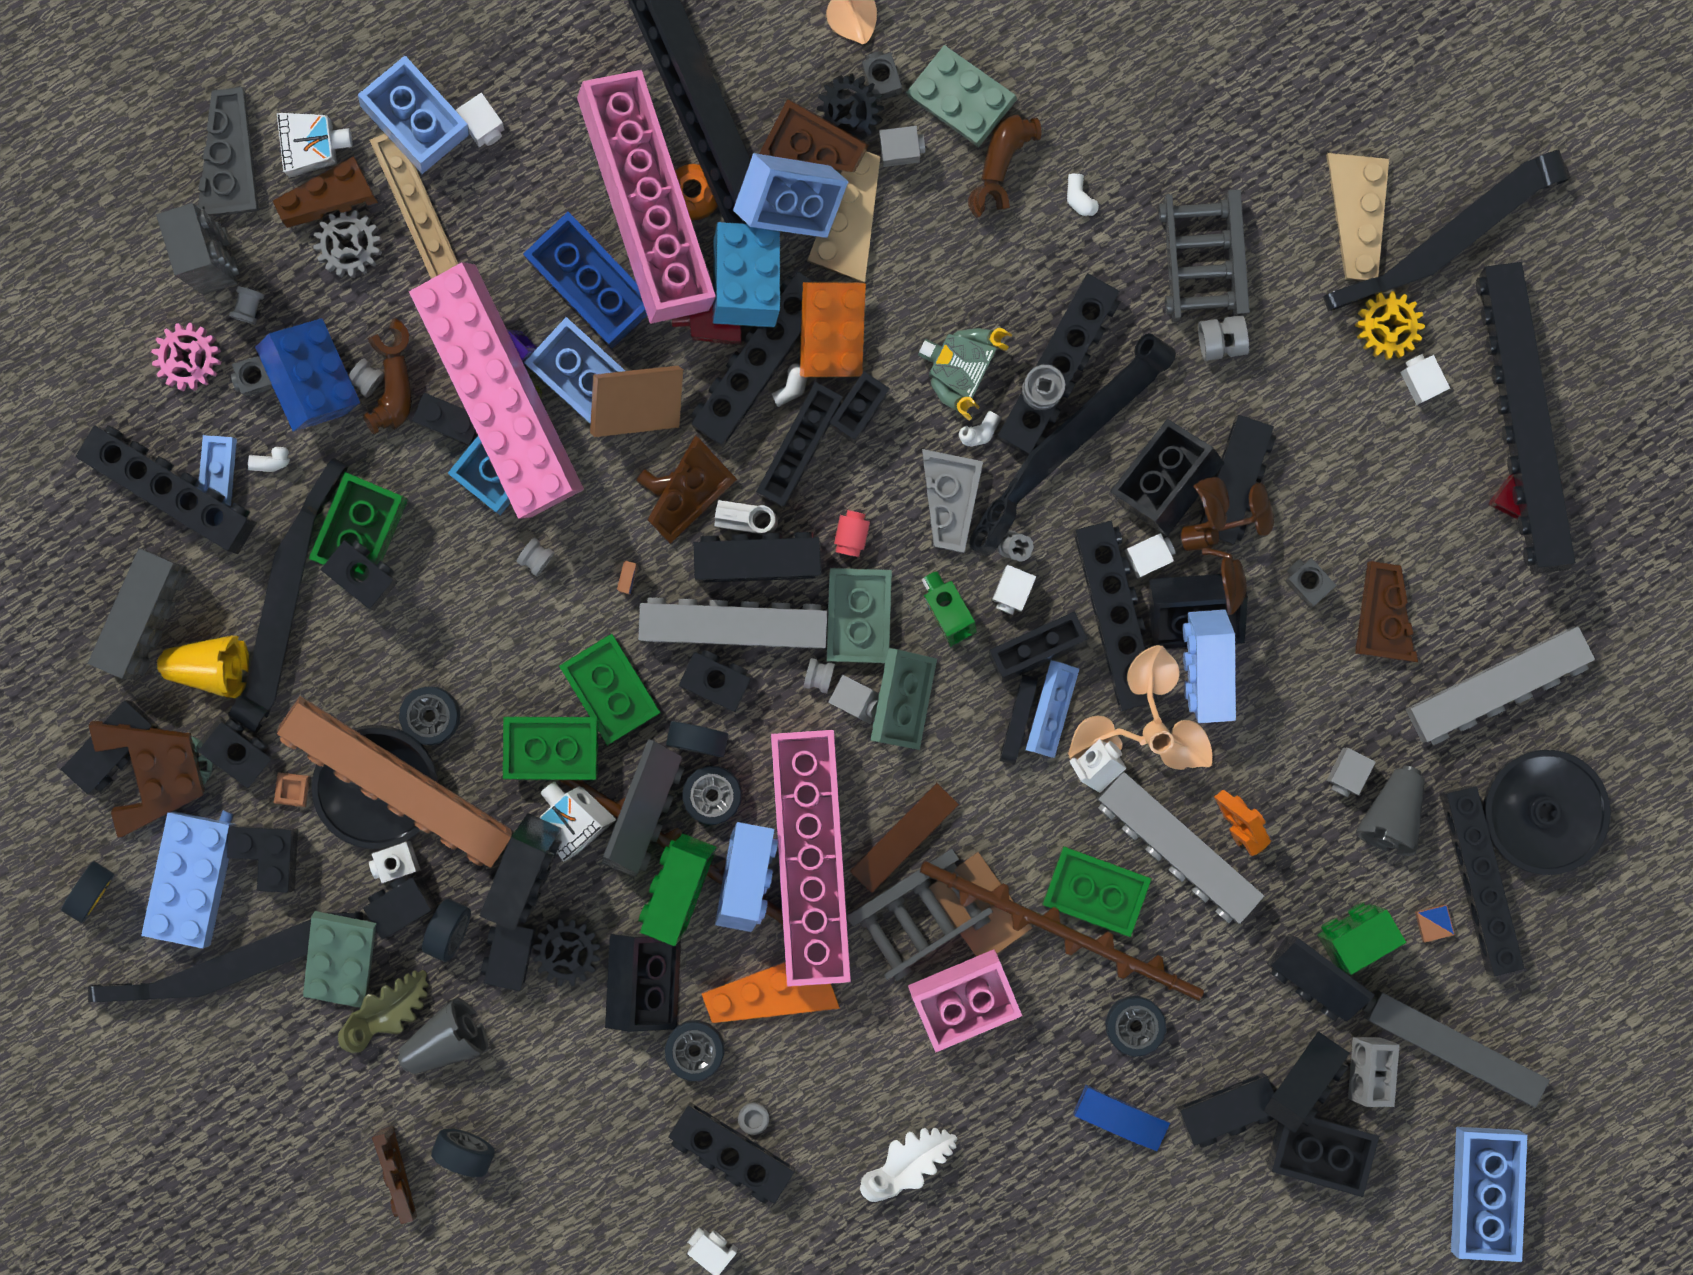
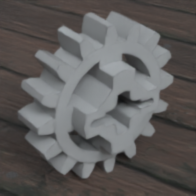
M356 210L352 212L351 217L348 216L347 212H340L339 218H336L332 213L329 214L331 222L326 224L321 221L319 224L324 229L323 232L314 233V236L320 240V243L314 245L313 248L318 252H322L317 257L320 263L328 261L325 269L332 272L337 268L336 274L341 278L344 276L345 271H348L351 278H355L356 270H360L364 275L367 274L365 267L367 264L376 266V262L372 259L373 255L382 254L375 247L376 244L382 243L381 237L374 236L379 230L376 225L368 226L371 219L366 215L359 220L360 215ZM351 224L347 229H337L342 225ZM365 233L368 239L367 250H365L362 245V239L364 238ZM338 237L351 240L354 244L353 246L358 251L345 247ZM329 238L333 240L334 247L331 250V255L328 248ZM350 258H358V259H359V260L356 261V262L349 263V264H344V262H345L347 259H350Z

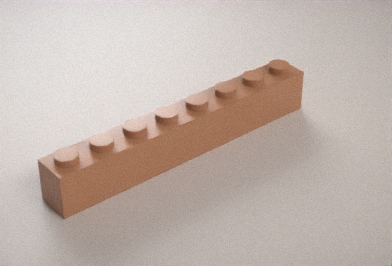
M299 696L279 725L277 734L281 736L280 741L292 749L298 747L308 753V759L319 766L324 764L335 770L334 774L340 780L346 783L353 781L362 787L360 790L373 800L380 798L388 803V809L401 817L404 814L415 820L414 825L426 833L432 831L441 837L440 841L453 850H456L458 847L466 852V857L476 865L482 866L485 864L491 868L509 843L512 836L510 828L303 697Z

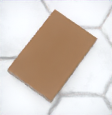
M680 366L594 374L590 434L594 437L679 428L683 369Z
M976 852L955 869L959 877L989 891H993L1001 885L979 852ZM938 880L929 886L956 928L971 919L964 906L960 905V900L952 888H948L946 884ZM976 899L975 902L981 911L991 907L993 913L988 915L991 921L976 931L971 926L960 934L977 957L993 949L996 954L1031 930L1032 927L1030 924H1027L1021 930L1016 931L1013 929L1011 914Z

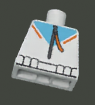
M277 113L283 172L288 177L298 176L337 164L335 149L352 147L353 145L350 128L333 130L332 121L326 115Z
M553 782L541 791V795L551 807L539 818L562 828L558 840L562 841L558 854L563 862L580 853L616 821L611 813L580 786L565 794L558 784Z

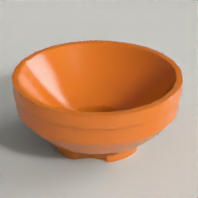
M688 164L675 170L690 219L701 220L712 214L718 205L700 165ZM691 180L700 183L702 188L700 194L695 198L687 197L683 193L685 183Z

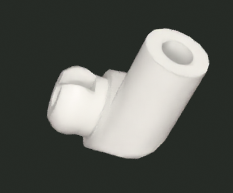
M1069 174L1068 204L1082 216L1095 215L1099 205L1095 199H1091L1083 192L1084 175Z
M798 363L792 364L788 368L786 386L771 393L778 407L800 397L804 393L808 377L800 376V364Z
M988 411L981 425L973 427L964 426L959 431L961 442L970 447L988 443L1002 417Z
M274 447L271 452L272 457L249 455L248 470L274 472L284 468L290 461L288 458L289 451L285 447Z

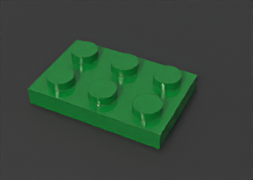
M613 634L608 635L559 665L590 717H598V731L607 745H610L661 713Z
M503 717V779L598 780V717Z
M1063 846L1042 905L1049 908H1058L1060 912L1131 937L1152 878Z

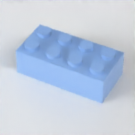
M181 812L167 813L141 936L198 948H206L211 945L229 858H227L229 827L236 826V824Z
M1456 1127L1451 1252L1459 1259L1522 1262L1527 1135L1520 1130Z

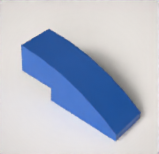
M1085 1085L1073 1112L1075 1117L1155 1151H1158L1170 1125L1168 1121L1088 1085Z

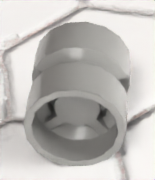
M1243 315L1224 318L1223 323H1220L1217 319L1200 321L1198 323V336L1204 361L1221 359L1224 353H1227L1230 357L1248 355L1249 338ZM1224 334H1228L1229 341L1224 340Z
M1051 365L1034 367L1028 373L1022 385V395L1025 402L1036 410H1047L1054 407L1065 391V380L1062 373Z

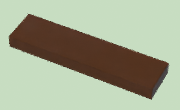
M936 783L850 872L873 893L959 804Z

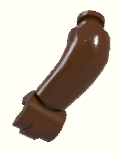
M1016 114L1006 117L997 124L990 139L981 181L984 182V185L975 188L968 198V206L976 218L980 217L985 210V197L987 193L995 198L997 210L1010 208L1007 192L999 184L1004 181L1014 152L1017 149H1021L1024 142H1029L1031 138L1034 141L1041 139L1042 131L1038 118H1032L1029 122L1028 119L1021 120L1020 116Z
M396 318L392 319L389 330L392 331L395 337L392 347L384 345L378 334L367 338L372 348L377 353L385 355L386 358L383 360L384 394L382 398L377 400L378 406L372 409L373 413L371 415L368 412L363 414L364 421L373 434L379 432V427L385 429L391 426L392 429H397L405 422L411 410L412 399L405 357L400 354L409 342V333L405 325Z

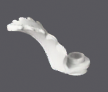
M922 1128L920 1130V1140L917 1139L913 1132H908L905 1138V1145H902L898 1140L892 1141L885 1165L879 1169L867 1172L862 1177L860 1185L862 1195L871 1202H878L897 1196L903 1189L921 1188L924 1184L922 1174L934 1175L937 1172L933 1162L943 1164L947 1161L943 1155L950 1156L953 1154L951 1149L956 1148V1135L949 1134L945 1129L940 1134L937 1128H933L930 1135L926 1128Z

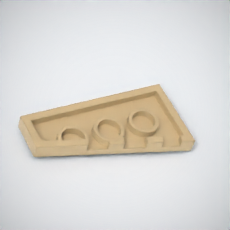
M866 151L855 172H841V175L848 181L828 238L816 237L807 262L865 283L880 156Z
M1327 153L1326 157L1331 178L1330 183L1335 204V216L1339 230L1345 280L1365 281L1378 277L1389 159Z

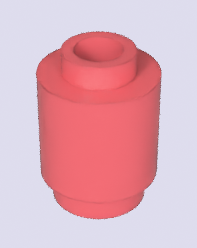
M847 510L846 516L840 515L834 544H837L835 552L860 557L861 550L865 548L870 521L864 520L866 514Z

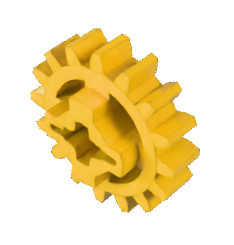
M1391 291L1387 299H1385L1384 295L1379 293L1376 295L1377 303L1369 299L1365 303L1369 310L1361 309L1358 312L1364 319L1355 323V327L1363 329V332L1357 336V339H1366L1367 342L1363 349L1366 350L1372 346L1374 348V357L1384 352L1385 360H1389L1392 358L1393 352H1395L1399 359L1404 356V349L1408 352L1415 349L1412 341L1420 342L1422 340L1417 331L1423 330L1425 325L1418 323L1417 320L1423 316V312H1414L1413 309L1417 303L1414 301L1408 305L1406 303V294L1396 299L1395 291ZM1384 306L1381 317L1371 318L1378 308ZM1399 309L1406 314L1408 319H1405L1402 316V314L1399 312ZM1391 319V324L1397 326L1391 332H1389V327L1384 326V323ZM1372 332H1375L1382 339L1381 343L1373 336ZM1409 333L1404 342L1396 345L1399 334Z

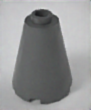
M1406 765L1402 769L1394 770L1357 827L1356 834L1359 833L1358 837L1361 840L1384 851H1387V847L1398 848L1396 853L1398 855L1413 856L1416 854L1425 779L1420 775V770Z
M459 997L446 1003L400 1047L398 1061L403 1070L409 1071L412 1074H418L483 1054L488 1049V1038L483 1024L480 1023L476 1027L470 1015L476 1013L473 1008Z

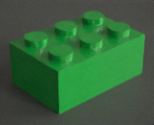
M345 472L309 559L325 565L345 540L351 544L355 541L361 543L371 552L367 557L376 564L380 560L383 561L409 499ZM360 565L355 569L354 576L356 579L365 581L368 578L369 570L366 565Z
M682 834L676 841L671 840L669 847H665L659 862L664 867L663 869L661 868L658 875H655L649 889V893L653 894V897L650 898L648 904L644 905L638 921L643 923L640 933L676 946L687 931L715 855L716 846Z
M1364 902L1349 909L1347 912L1350 916L1338 921L1337 918H1334L1321 926L1323 931L1317 934L1332 963L1351 975L1407 943L1387 909L1372 904L1365 905Z

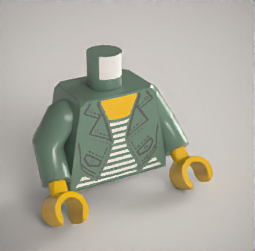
M981 328L958 330L953 335H947L943 346L925 339L918 353V356L934 363L929 372V377L932 378L931 386L940 401L948 407L959 411L967 420L972 419L967 413L968 408L972 406L977 409L980 408L973 400V396L996 351L993 345L1002 350L1009 348V346L1001 343V340L1004 336L1012 337V334L1003 328L995 330Z

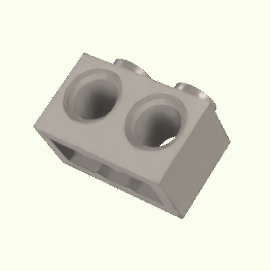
M1353 1037L1348 1099L1366 1107H1395L1399 1044L1381 1037Z

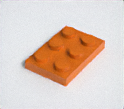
M803 282L800 376L860 377L862 375L866 283Z

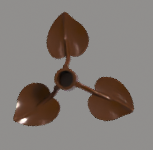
M1206 478L1196 483L1193 487L1202 499L1208 522L1184 526L1181 532V540L1186 551L1202 549L1203 555L1210 554L1224 558L1221 564V574L1227 602V615H1232L1242 604L1246 595L1247 582L1245 572L1240 560H1233L1231 554L1211 548L1219 542V531L1254 522L1258 535H1268L1274 526V511L1266 487L1261 483H1257L1251 487L1249 492V506L1252 516L1226 524V512L1230 504L1226 485L1220 478Z

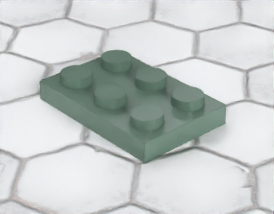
M945 45L906 92L907 96L977 147H980L1017 101L1014 93Z
M830 568L827 662L885 663L890 641L892 570Z
M888 648L871 741L920 750L937 663L936 658Z
M314 911L311 917L303 997L361 1008L364 997L368 995L376 923Z

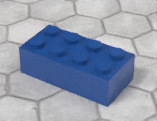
M569 212L562 216L523 253L526 260L611 349L647 316L637 283Z

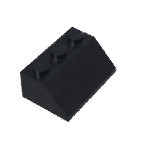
M1222 574L1149 579L1152 647L1156 645L1163 646L1165 649L1187 647V642H1184L1183 624L1188 623V612L1226 610L1227 612ZM1247 591L1239 608L1232 615H1228L1235 632V644L1245 643Z
M610 934L605 1028L637 1032L674 1030L677 1027L681 939L676 946H672L644 934Z
M1291 934L1286 936L1267 962L1273 968L1270 972L1271 975L1283 984H1286L1288 980L1298 987L1295 993L1309 1003L1313 999L1323 1005L1320 1011L1334 1022L1338 1018L1347 1022L1374 997L1372 992L1301 939Z

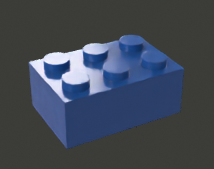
M322 318L269 333L255 346L293 432L342 417L360 404L359 398Z

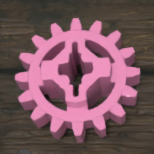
M179 323L175 324V332L166 328L164 332L167 337L164 340L156 338L157 343L161 345L160 348L152 349L151 353L158 356V360L153 361L152 366L161 368L157 376L161 379L168 377L166 384L173 387L177 383V387L181 391H185L187 384L192 390H197V382L207 386L209 384L206 378L208 374L215 377L217 375L212 369L213 365H221V361L214 358V355L221 352L220 348L211 346L216 341L215 337L212 335L205 337L207 330L200 327L196 331L195 325L192 323H188L186 330ZM192 337L198 340L184 343L181 338ZM171 347L170 358L167 359V354ZM180 348L190 353L188 357L192 366L182 361L184 356ZM206 354V360L204 366L202 367V356ZM184 370L191 373L192 376L179 377L175 374Z

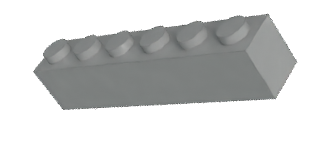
M648 598L647 603H640L639 641L826 649L827 611L821 610V605L803 604V609L799 610L790 609V603H772L771 608H759V602L741 601L740 607H728V601L710 600L709 606L697 605L696 599H679L678 604H666V598Z
M1579 626L1571 627L1406 708V711L1421 742L1431 741L1432 745L1448 739V732L1458 727L1460 731H1464L1478 724L1476 718L1487 714L1488 718L1505 711L1503 705L1513 700L1518 704L1533 697L1531 691L1541 686L1543 690H1547L1560 684L1559 677L1570 673L1571 677L1588 670L1587 664L1594 661L1595 658Z
M1124 771L1096 798L1101 803L1098 809L1111 820L1115 816L1125 824L1121 829L1134 841L1140 837L1146 842L1148 846L1145 850L1158 862L1164 858L1172 865L1168 871L1181 882L1185 879L1189 880L1195 886L1192 892L1203 902L1206 903L1210 899L1218 906L1215 912L1227 923L1234 920L1236 923L1241 924L1263 899L1264 895Z

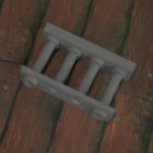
M1241 189L1228 190L1224 196L1225 199L1220 200V203L1173 206V195L1166 194L1163 204L1158 205L1159 222H1165L1170 296H1165L1166 314H1171L1172 322H1178L1181 319V310L1227 307L1228 310H1233V316L1243 315L1246 317L1250 313ZM1220 215L1221 218H1226L1227 230H1223L1222 234L1175 236L1174 218ZM1223 246V249H1228L1229 261H1225L1224 264L1178 267L1176 249ZM1225 277L1226 280L1231 279V291L1227 292V295L1180 298L1179 280Z
M951 849L930 863L950 873H957L955 871L957 869L955 862L959 860V857L954 849ZM919 869L849 914L847 918L853 927L860 924L862 928H867L892 970L884 974L885 978L888 980L894 977L898 981L912 972L909 967L911 964L971 926L976 931L989 923L991 920L988 915L993 913L991 907L981 911L975 901L967 907H964L971 919L955 929L929 888L931 884L928 879L931 877L920 873ZM951 887L960 900L959 890ZM913 890L915 895H920L945 935L931 945L927 943L903 905L905 901L902 896ZM887 907L888 911H893L918 950L917 954L902 962L876 921L879 919L876 913Z

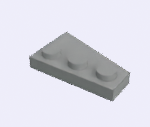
M922 449L933 546L964 553L983 461Z

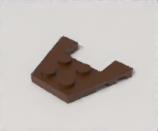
M102 721L90 722L89 730L95 752L128 747L142 803L113 807L111 815L117 838L123 837L166 815L168 812H172L203 796L205 789L191 733L154 728L144 730L131 728V725L119 724L118 726L103 724Z

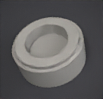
M752 1102L746 1104L738 1115L740 1128L750 1135L762 1133L769 1124L768 1110L760 1103Z

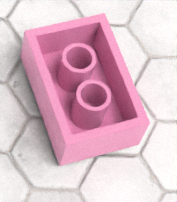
M994 949L908 985L935 1053L1022 1016Z

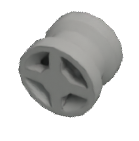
M363 358L355 365L348 376L353 387H358L361 394L368 398L382 382L384 372L379 369L374 370L370 366V362Z
M534 537L522 550L516 562L521 566H528L531 569V573L537 577L550 562L555 552L550 548L544 549L540 546V541Z
M811 658L803 688L810 689L815 687L819 688L822 693L827 694L835 664L830 662L821 664L817 659Z

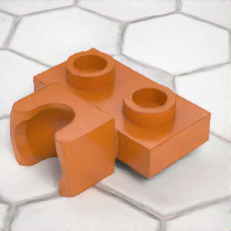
M1224 789L1214 796L1224 818L1233 824L1229 831L1238 846L1243 844L1248 853L1254 856L1271 843L1266 829L1263 827L1266 822L1259 811L1256 809L1250 810L1239 796L1233 797Z

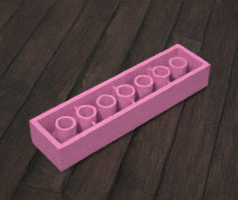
M642 70L583 81L577 99L650 324L709 311L716 295Z
M461 262L409 291L518 519L531 518L583 491L584 488L476 265Z
M834 730L771 734L787 986L851 982Z

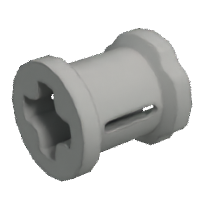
M238 286L236 291L239 295L234 311L229 313V317L256 325L257 319L255 315L259 302L264 299L265 295Z
M1008 530L997 551L1003 557L1022 562L1031 556L1034 548L1033 541L1028 536Z

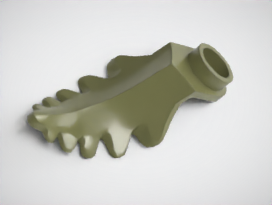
M414 970L412 976L409 973L404 976V983L401 978L395 980L394 990L387 985L383 986L379 998L373 994L366 995L361 1008L351 1013L343 1028L339 1031L338 1042L340 1047L347 1052L358 1053L366 1048L372 1036L378 1032L401 1034L404 1031L401 1021L414 1022L416 1020V1016L411 1008L421 1010L424 1007L423 1002L419 998L424 999L427 997V992L423 989L429 986L426 981V971L417 972Z

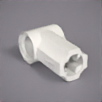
M718 500L715 513V527L757 533L759 535L773 533L777 528L778 518L767 506ZM760 513H768L771 517L770 524L764 529L757 528L755 525L756 516Z

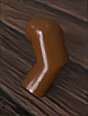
M644 469L636 481L656 496H661L674 472H671L668 476L657 478Z

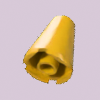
M231 635L167 648L157 659V669L166 680L223 697L236 698L242 694L247 683L241 681L242 669L249 673V654L245 642L238 640L239 636Z

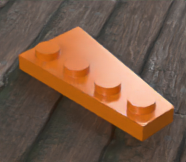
M786 962L702 993L712 1023L840 1009L831 984L787 986Z

